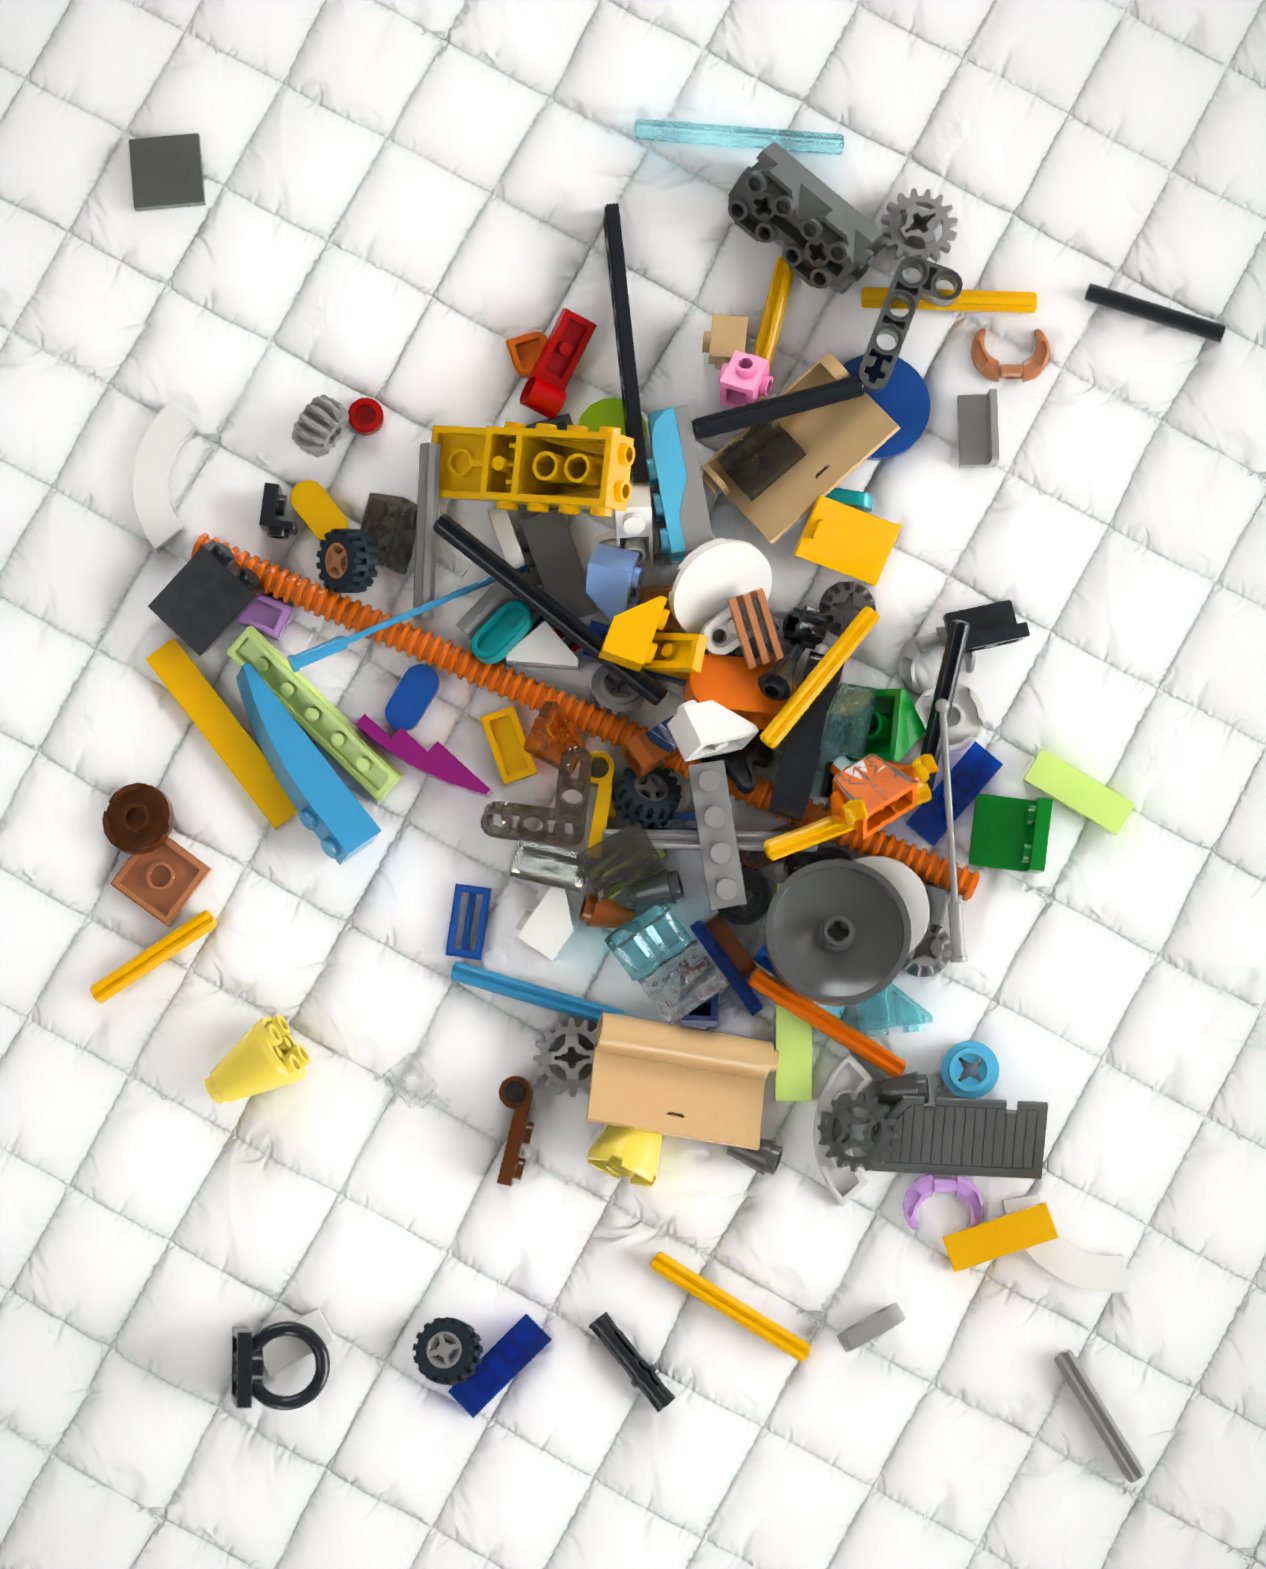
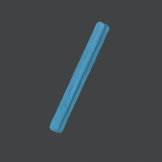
M462 962L454 963L450 975L453 981L597 1024L601 1012L625 1016V1012L619 1009Z

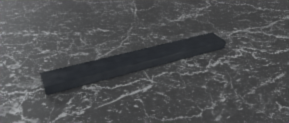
M619 203L606 204L603 213V225L625 432L627 437L634 438L633 446L635 449L630 479L631 483L647 482L648 473Z

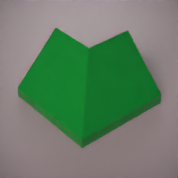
M859 689L847 691L841 756L847 757L851 762H858L868 755H876L884 761L899 762L926 732L905 689Z

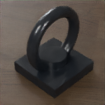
M283 1321L263 1328L253 1337V1332L247 1326L232 1327L231 1401L236 1408H252L253 1396L258 1402L269 1408L283 1411L294 1410L309 1404L322 1392L330 1373V1357L324 1341L313 1329L298 1322ZM282 1336L296 1337L304 1341L312 1350L316 1363L315 1373L309 1385L299 1393L288 1396L274 1394L262 1384L264 1371L262 1349L271 1340Z

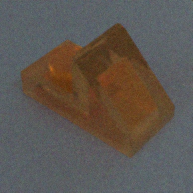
M545 701L534 720L523 749L566 774H573L586 745L558 702Z

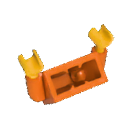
M931 754L921 755L909 765L884 761L876 755H868L855 764L845 756L837 758L832 763L830 769L831 773L835 776L832 780L833 793L829 799L832 818L838 824H847L848 827L852 826L863 840L917 806V781L925 783L929 780L930 773L939 771Z

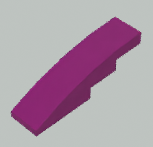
M366 714L355 724L383 749L416 770L452 787L488 798L493 793L487 785L438 741L427 751L403 728H400L391 738Z

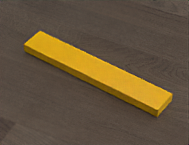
M173 637L148 656L146 661L274 829H278L295 816L298 811L277 781L263 752L178 641Z

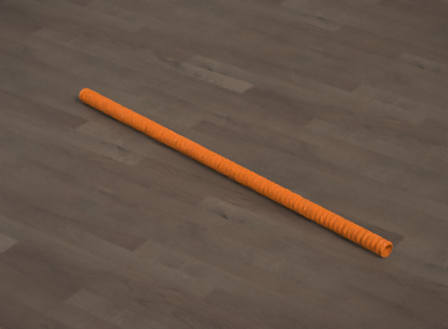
M203 533L195 542L191 558L203 545L212 540L218 543L220 540L216 537L209 539V534ZM222 543L233 552V559L243 569L248 568L259 577L260 585L265 589L264 594L273 593L275 599L282 597L284 603L288 604L291 601L294 607L299 608L302 606L307 613L314 611V616L319 617L323 615L325 621L329 622L332 619L335 625L340 626L343 624L345 625L344 628L348 631L351 628L355 629V633L392 618V614L387 613L383 615L382 610L377 609L374 611L369 604L364 607L360 600L353 602L351 601V596L347 595L344 598L341 596V593H333L330 589L321 588L319 582L312 584L311 579L307 577L303 580L298 573L291 575V571L287 568L282 571L278 564L271 566L270 561L266 559L262 562L257 555L250 557L248 551L245 550L241 553L239 547L234 546L230 548L229 543ZM399 622L365 637L369 640L372 637L375 638V642L378 644L384 642L386 643L385 646L389 649L394 646L398 653H401L403 650L406 652L407 657L414 655L419 662L425 660L426 665L430 667L435 664L437 665L436 669L439 671L444 668L447 670L448 675L455 673L458 679L466 678L469 684L476 682L478 683L477 687L480 689L485 686L488 688L489 693L496 691L501 698L504 695L509 697L508 701L510 702L517 700L519 701L518 705L521 707L526 704L529 706L530 711L537 709L542 716L545 713L550 715L549 719L551 720L558 718L562 725L567 722L570 724L571 729L578 727L583 734L586 731L591 733L590 737L592 738L599 736L603 743L608 740L611 742L612 747L617 745L622 747L625 740L636 734L639 736L648 731V727L645 725L643 728L638 727V722L633 721L632 724L627 722V717L620 719L617 717V713L615 715L613 713L608 714L606 708L597 709V704L592 703L590 706L586 704L587 700L582 698L579 701L574 694L567 696L566 691L563 689L558 692L554 685H551L549 688L545 686L546 682L541 680L538 683L533 676L526 678L525 673L522 671L517 674L515 673V668L510 667L506 669L504 668L505 664L501 662L498 665L484 664L476 658L471 649L465 651L464 646L460 644L457 647L453 646V641L444 642L442 636L439 635L435 638L433 637V632L428 631L424 633L421 627L412 628L413 624L410 622L407 624ZM678 753L674 758L662 764V768L668 769L669 767L673 769V773L676 775L678 772L683 773V778L688 779L687 765L700 764L702 762L699 759L685 762L681 753ZM757 775L755 790L749 794H743L737 790L731 778L727 776L729 795L735 796V801L739 802L742 799L746 801L745 805L750 806V804L756 805V810L760 811L763 808L766 810L765 814L770 815L767 811L774 788L771 785L772 781H761L762 777ZM809 798L803 822L787 819L786 823L791 824L795 822L797 823L796 827L800 828L831 816V807L827 810L823 808V803L819 802L816 805L813 803V799ZM855 830L827 840L829 842L833 840L838 841V846L840 847L845 844L849 846V851L856 849L861 856L865 853L870 856H885L896 859L910 867L921 878L923 883L929 881L933 886L938 885L942 888L950 889L948 858L943 857L941 860L937 858V853L933 852L930 855L925 848H922V850L916 849V844L907 845V840L902 839L898 841L896 840V835L892 834L889 837L885 835L886 831L884 830L876 831L864 840ZM956 862L958 894L963 896V901H968V899H971L980 879L979 872L974 871L971 873L969 872V867L964 866L962 869L958 867L959 863Z

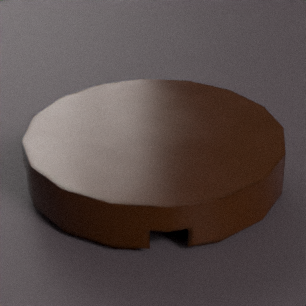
M137 782L122 787L112 795L108 801L110 804L107 807V811L104 810L102 818L104 833L112 845L127 854L142 855L153 852L164 844L172 831L174 812L173 805L166 794L154 786Z

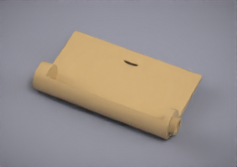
M827 352L781 395L851 377V375L836 357ZM864 391V395L861 397L743 428L700 467L704 472L702 480L713 493L720 490L772 545L814 507L819 494L826 496L892 437L900 427Z

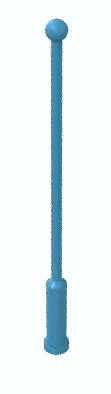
M526 563L525 566L516 570L524 574L528 570V564ZM489 576L350 636H338L296 655L291 654L287 656L289 665L295 673L302 667L347 649L348 644L494 583L496 580Z

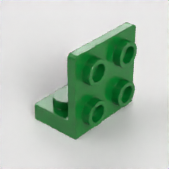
M977 794L975 797L968 864L1035 874L1044 872L1053 799L1038 797L1035 800Z

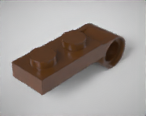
M521 1076L508 1077L499 1087L501 1102L506 1107L515 1109L497 1183L512 1186L514 1179L521 1180L526 1159L519 1156L522 1144H530L535 1124L528 1122L530 1116L528 1112L533 1096L532 1085L526 1078ZM515 1081L522 1083L526 1088V1096L520 1103H513L506 1096L507 1086Z

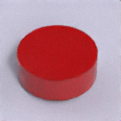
M360 398L349 407L348 421L355 432L361 435H371L382 427L384 413L377 401L371 398Z

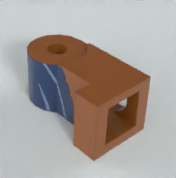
M674 716L665 719L639 736L636 734L624 741L621 754L638 779L680 753L667 726V723Z

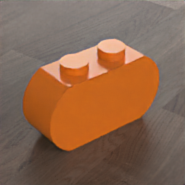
M706 654L703 658L701 672L689 673L683 687L684 703L691 700H696L697 703L713 700L755 724L758 730H762L769 725L795 693L796 683L794 680L791 696L783 701L772 700L766 697L760 690L758 678L777 661L772 660L770 663L760 664L755 668L748 669L744 657Z

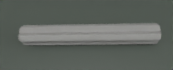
M1069 1349L1062 1351L1054 1358L1055 1363L1127 1481L1130 1483L1138 1481L1145 1475L1144 1468L1074 1353Z

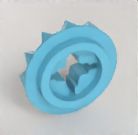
M963 1041L951 1047L945 1054L941 1065V1077L948 1090L961 1098L976 1099L988 1094L996 1085L999 1077V1063L993 1051L986 1045L976 1041ZM959 1058L967 1063H973L981 1058L982 1061L978 1063L979 1066L976 1068L981 1082L970 1076L960 1081L958 1080L964 1070L961 1066L962 1063L958 1060Z

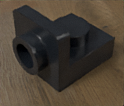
M265 483L259 526L262 531H267L268 537L288 539L289 534L298 535V526L295 522L279 520V516L285 517L287 495H282V489L279 484Z

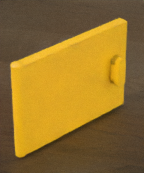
M819 494L793 554L867 582L871 586H876L902 525L892 523Z

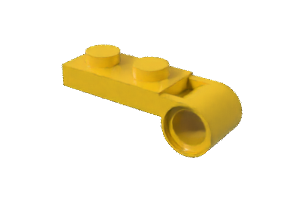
M593 751L586 755L582 762V773L585 780L589 784L598 787L586 858L601 861L602 854L610 853V849L604 848L602 845V833L607 829L608 819H615L617 813L614 808L615 802L612 801L615 768L612 758L607 753ZM600 759L608 764L609 770L604 777L594 778L588 773V766L592 761Z

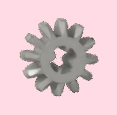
M325 394L317 396L299 414L298 421L294 424L292 439L308 455L311 454L316 458L324 456L342 438V433L347 428L349 413L333 397L329 398Z

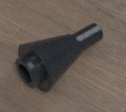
M797 643L791 644L784 658L778 660L758 678L760 690L769 699L783 701L791 696L796 664L804 652L801 645Z

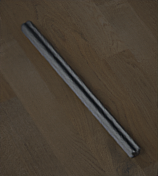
M442 514L436 520L433 530L652 705L657 706L667 694V689L642 669L640 672L599 658L604 639L469 531L447 514Z

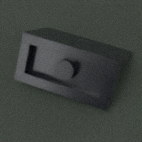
M1010 600L954 611L943 616L947 636L952 620H963L970 624L964 654L1017 643L1030 636L1027 622L1017 624Z

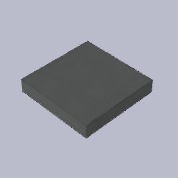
M199 133L128 139L133 203L136 212L206 205L201 137Z

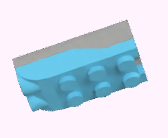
M688 404L657 410L647 415L652 446V458L646 459L650 487L657 486L658 493L653 494L656 522L663 521L664 528L659 529L661 551L663 556H670L671 565L681 563L697 547L714 540Z

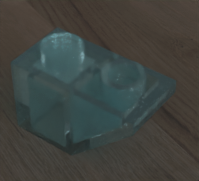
M840 683L826 714L820 745L821 750L837 756L860 760L864 758L877 692L876 688Z
M893 983L875 997L855 1004L858 1031L867 1030V1037L889 1035L888 1027L903 1026V1033L925 1031L924 1023L933 1022L931 1013Z

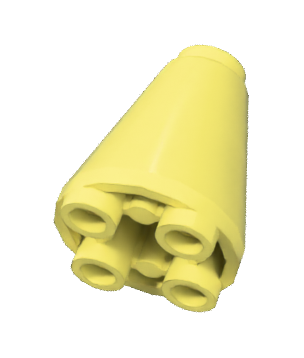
M278 1014L273 1018L266 1016L257 1021L210 1072V1077L205 1079V1087L215 1102L218 1104L224 1101L232 1102L295 1083L305 1077V1065L310 1063V1057L302 1045H296L289 1034L290 1027L281 1015Z

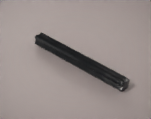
M856 375L702 416L692 420L693 432L696 439L701 440L854 399L864 395V384L859 376Z
M952 620L950 623L920 756L931 754L937 767L942 750L939 712L935 708V703L939 699H946L949 702L950 707L946 712L948 725L970 629V624L963 620ZM935 772L930 773L929 780L925 782L929 785L931 793L936 777Z

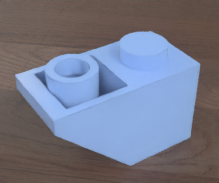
M598 543L588 561L585 592L612 622L614 616L640 605L641 598L636 597V589L640 588L643 568L639 567V552Z

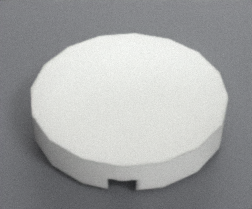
M958 682L947 725L949 753L962 751L972 745L982 732L985 721L983 703L976 692ZM937 683L924 690L915 703V709L925 729L927 728ZM925 733L920 738L922 742L924 741Z

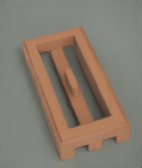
M759 588L728 598V606L747 668L752 669L757 665H764L772 660L784 658L764 590ZM754 598L757 600L772 652L767 653L751 600ZM742 602L744 603L759 656L755 658L753 657L738 604Z

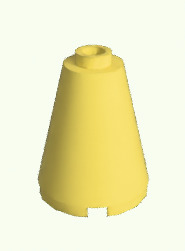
M606 1125L589 1149L586 1159H589L588 1163L591 1166L614 1178L619 1179L620 1176L631 1178V1184L652 1187L657 1176L663 1134Z

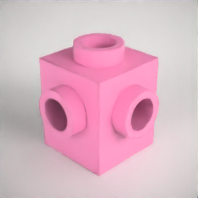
M735 350L730 362H725L719 373L720 405L736 408L758 402L762 396L767 397L773 383V376L769 375V360L754 354Z

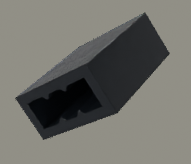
M214 540L203 545L148 605L199 656L209 651L265 591L260 585L259 577L248 568L243 569L233 559V552L226 545L220 542L216 543Z

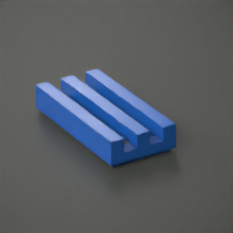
M455 884L445 955L482 960L491 888ZM462 892L469 893L462 946L461 950L454 949ZM481 894L483 898L474 952L469 951L476 896Z

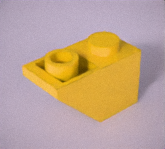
M658 596L614 616L602 645L599 658L640 672L644 663L651 665L658 644L652 642L656 629L663 631L670 613L669 610L664 609L667 598Z

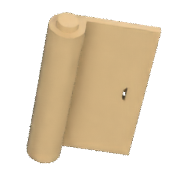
M601 1012L595 1036L586 1121L758 1151L760 1147L765 1080L770 1071H776L779 1051L774 1050L773 1043L769 1041Z

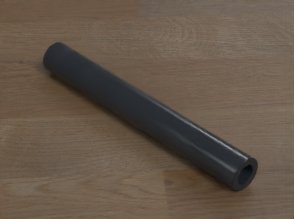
M1089 283L1084 298L1086 301L1219 343L1223 338L1226 328L1225 325L1093 283Z

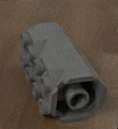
M773 142L756 157L758 162L752 168L748 166L728 194L729 215L734 219V223L755 241L762 243L774 241L784 249L782 252L783 259L788 264L789 269L810 287L824 289L828 286L835 293L839 291L843 295L854 281L858 282L870 268L867 262L872 255L876 257L881 252L888 239L883 236V231L776 142Z

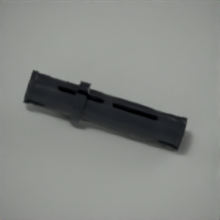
M607 1311L588 1326L632 1379L631 1385L641 1390L657 1413L676 1398L655 1373L657 1369L654 1365L651 1364L649 1366L629 1339L614 1323Z

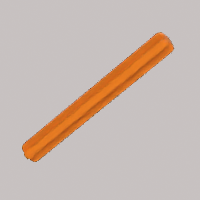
M756 969L750 976L748 981L750 987L892 1077H898L903 1073L906 1067L905 1060L817 1004L800 996L762 969Z

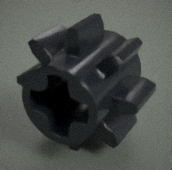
M807 605L803 609L795 607L784 618L782 624L783 638L791 640L790 645L797 643L804 650L806 648L815 650L816 646L825 639L827 633L826 619L818 616L819 610Z

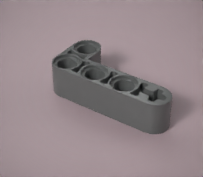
M916 256L906 257L900 262L857 372V376H859L864 384V391L866 393L876 394L886 387L919 301L922 300L939 307H948L956 302L963 287L962 278L956 271ZM906 268H915L919 271L921 280L917 283H909L903 278L902 271ZM942 280L949 281L954 286V293L949 296L941 295L936 289V283ZM894 301H902L908 307V314L902 317L895 316L890 311L889 305ZM882 334H889L895 339L896 346L891 350H883L877 344V337ZM877 358L883 361L878 372L880 378H877L875 383H871L868 381L869 375L865 372H871Z

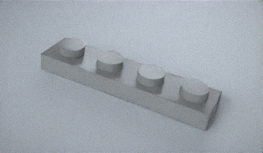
M724 760L687 765L710 910L747 904Z

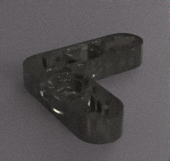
M571 746L562 753L559 763L554 808L493 801L487 804L482 813L480 823L484 833L494 838L562 847L578 845L583 840L586 828L593 758L590 752L581 746ZM573 759L580 760L581 766L578 779L571 778V763ZM573 789L578 791L583 799L579 803L571 804L564 800L562 794L567 790ZM494 814L501 815V825L494 824ZM519 816L516 828H513V817ZM535 817L541 820L543 827L538 831H531L524 826L523 821L526 818ZM550 820L554 821L553 833L548 832ZM566 823L573 824L572 834L565 833L564 827Z

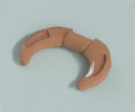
M985 328L980 329L972 341L970 353L973 365L988 380L999 382V377L1002 379H1021L1022 377L1023 383L1037 378L1048 365L1050 356L1049 342L1040 329H1036L1034 332L1037 343L1036 350L1032 356L1022 362V366L1018 364H1000L999 366V361L990 356L985 349Z

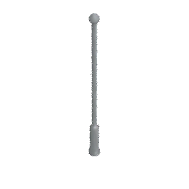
M939 699L935 703V708L939 712L951 889V901L948 903L951 956L949 958L950 962H967L963 904L958 899L946 714L950 704L946 699Z

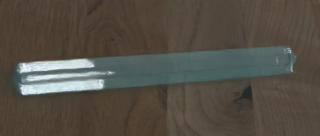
M642 118L636 119L634 136L639 140L765 149L773 142H776L785 151L841 155L844 150V135L836 133Z

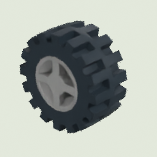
M451 1317L433 1319V1323H426L423 1326L424 1331L422 1333L418 1332L416 1335L418 1339L417 1344H413V1350L416 1351V1356H413L414 1363H417L419 1366L417 1368L419 1372L425 1375L427 1379L442 1385L453 1386L457 1385V1383L468 1381L470 1375L474 1376L477 1370L475 1368L477 1365H481L483 1360L480 1358V1353H483V1346L479 1343L481 1341L479 1334L475 1333V1329L471 1325ZM452 1351H455L454 1354L452 1355V1359H450V1355L452 1354Z

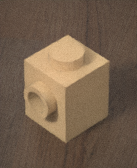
M713 314L711 331H704L702 352L709 353L708 364H715V368L721 370L725 362H730L735 350L745 353L748 317Z

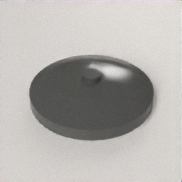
M823 860L797 870L778 888L766 913L764 943L773 969L790 989L800 996L819 1004L848 1006L875 997L897 977L905 964L910 950L911 922L901 895L882 874L864 864L850 860Z

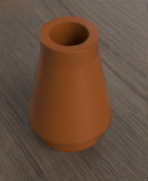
M598 892L594 895L586 893L581 905L579 921L585 922L587 927L617 928L629 931L634 919L635 910L627 908Z

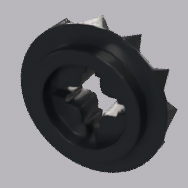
M741 867L745 891L758 893V896H753V898L747 900L746 912H743L740 905L720 908L717 911L730 923L748 925L761 919L767 912L771 902V889L765 877L758 871Z

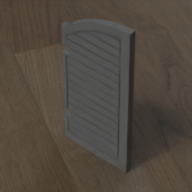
M902 1095V1100L886 1115L887 1119H896L897 1121L896 1124L889 1127L890 1132L898 1134V1138L889 1139L888 1144L893 1147L894 1151L893 1153L883 1151L881 1155L884 1157L885 1163L879 1164L872 1160V1170H870L1041 1179L1048 1102L1017 1101V1110H1006L1007 1100L935 1097L934 1107L924 1106V1096ZM881 1124L874 1133V1140L877 1144L881 1140Z

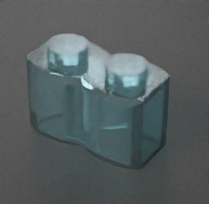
M662 898L644 908L633 920L616 928L604 941L634 982L651 976L663 960L682 954L687 945L692 941V938Z

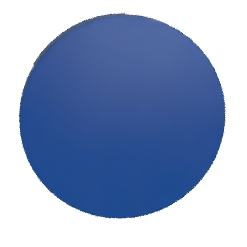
M864 355L857 356L843 364L851 377L857 375ZM876 358L871 372H865L869 375V382L875 383L876 379L880 378L878 372L883 362L882 360ZM897 358L891 377L884 390L876 394H867L899 425L900 429L866 460H887L905 453L921 437L929 419L930 397L924 380L909 363Z

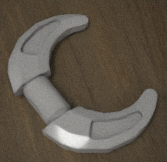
M936 627L937 633H931L916 641L912 637L900 650L897 661L899 677L904 685L916 694L922 693V688L917 684L914 675L915 666L922 657L920 652L923 653L941 644L945 647L947 641L945 627ZM975 652L963 655L967 673H972L976 664Z

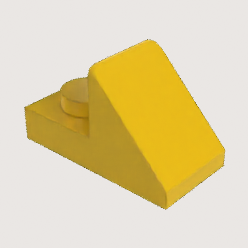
M655 632L652 642L658 644L654 658L651 665L644 663L641 669L679 679H687L689 673H700L708 638L696 633Z

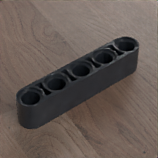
M810 650L802 683L825 654ZM844 664L788 732L767 813L803 822Z

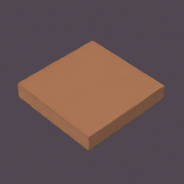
M168 837L164 844L153 852L142 855L132 854L110 884L164 925L170 927L212 869Z

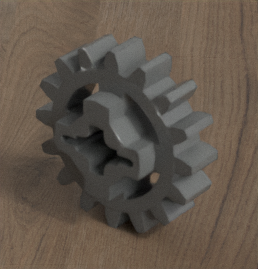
M859 1092L857 1099L853 1101L851 1095L845 1093L843 1104L832 1100L831 1105L834 1111L832 1113L822 1112L821 1115L828 1121L826 1125H819L817 1129L826 1132V1137L818 1142L819 1145H829L831 1148L825 1155L827 1158L830 1159L836 1155L839 1157L837 1167L842 1168L847 1162H850L851 1171L857 1172L859 1163H862L866 1171L872 1170V1160L879 1164L885 1163L884 1157L881 1155L883 1151L893 1153L894 1149L888 1144L889 1139L898 1138V1134L890 1132L889 1127L896 1124L897 1121L896 1119L886 1118L885 1115L890 1110L889 1106L877 1107L878 1097L873 1096L869 1102H866L865 1093ZM863 1107L871 1112L867 1113L864 1117H855L849 1109ZM838 1119L842 1124L841 1135L835 1140L834 1127ZM852 1124L859 1126L867 1124L862 1132L865 1137L863 1140L858 1138L848 1140L854 1132L851 1128ZM881 1124L882 1135L879 1144H877L874 1140L875 1128ZM855 1146L860 1147L867 1155L853 1157L846 1154L845 1151Z

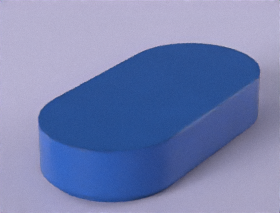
M417 664L410 667L386 705L385 718L388 724L396 731L403 728L408 732L416 728L437 694L440 681L432 667L425 664Z

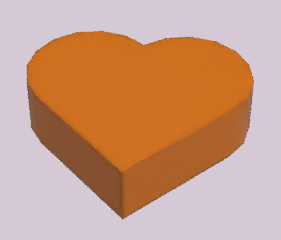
M531 332L506 340L514 369L521 377L529 378L548 339L543 333Z

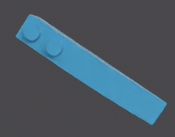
M247 662L242 666L236 681L246 714L259 746L277 781L298 811L301 823L308 830H313L320 839L321 847L326 855L335 859L341 865L370 845L379 835L381 829L250 662Z

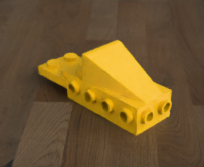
M505 422L504 427L486 426V428L433 425L431 443H437L441 446L439 498L496 502V509L517 511L518 505H527V511L548 513L549 510L559 507L558 513L580 515V509H590V515L612 517V511H626L627 501L631 496L629 480L631 465L635 458L634 438L620 435V428L599 426V431L593 432L589 431V427L567 425V430H557V425L536 423L535 429L526 428V424L518 422Z

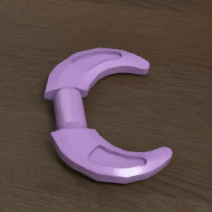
M933 1174L922 1176L915 1180L905 1193L903 1201L904 1216L913 1230L918 1229L916 1220L917 1209L921 1202L932 1196V1191L934 1193L956 1192V1197L967 1204L970 1211V1221L967 1228L980 1224L983 1218L984 1202L982 1194L972 1181L957 1175L956 1180L933 1179Z

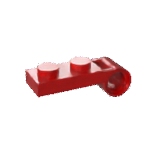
M562 309L522 390L519 400L520 404L551 420L559 414L567 395L565 388L597 324L569 309Z

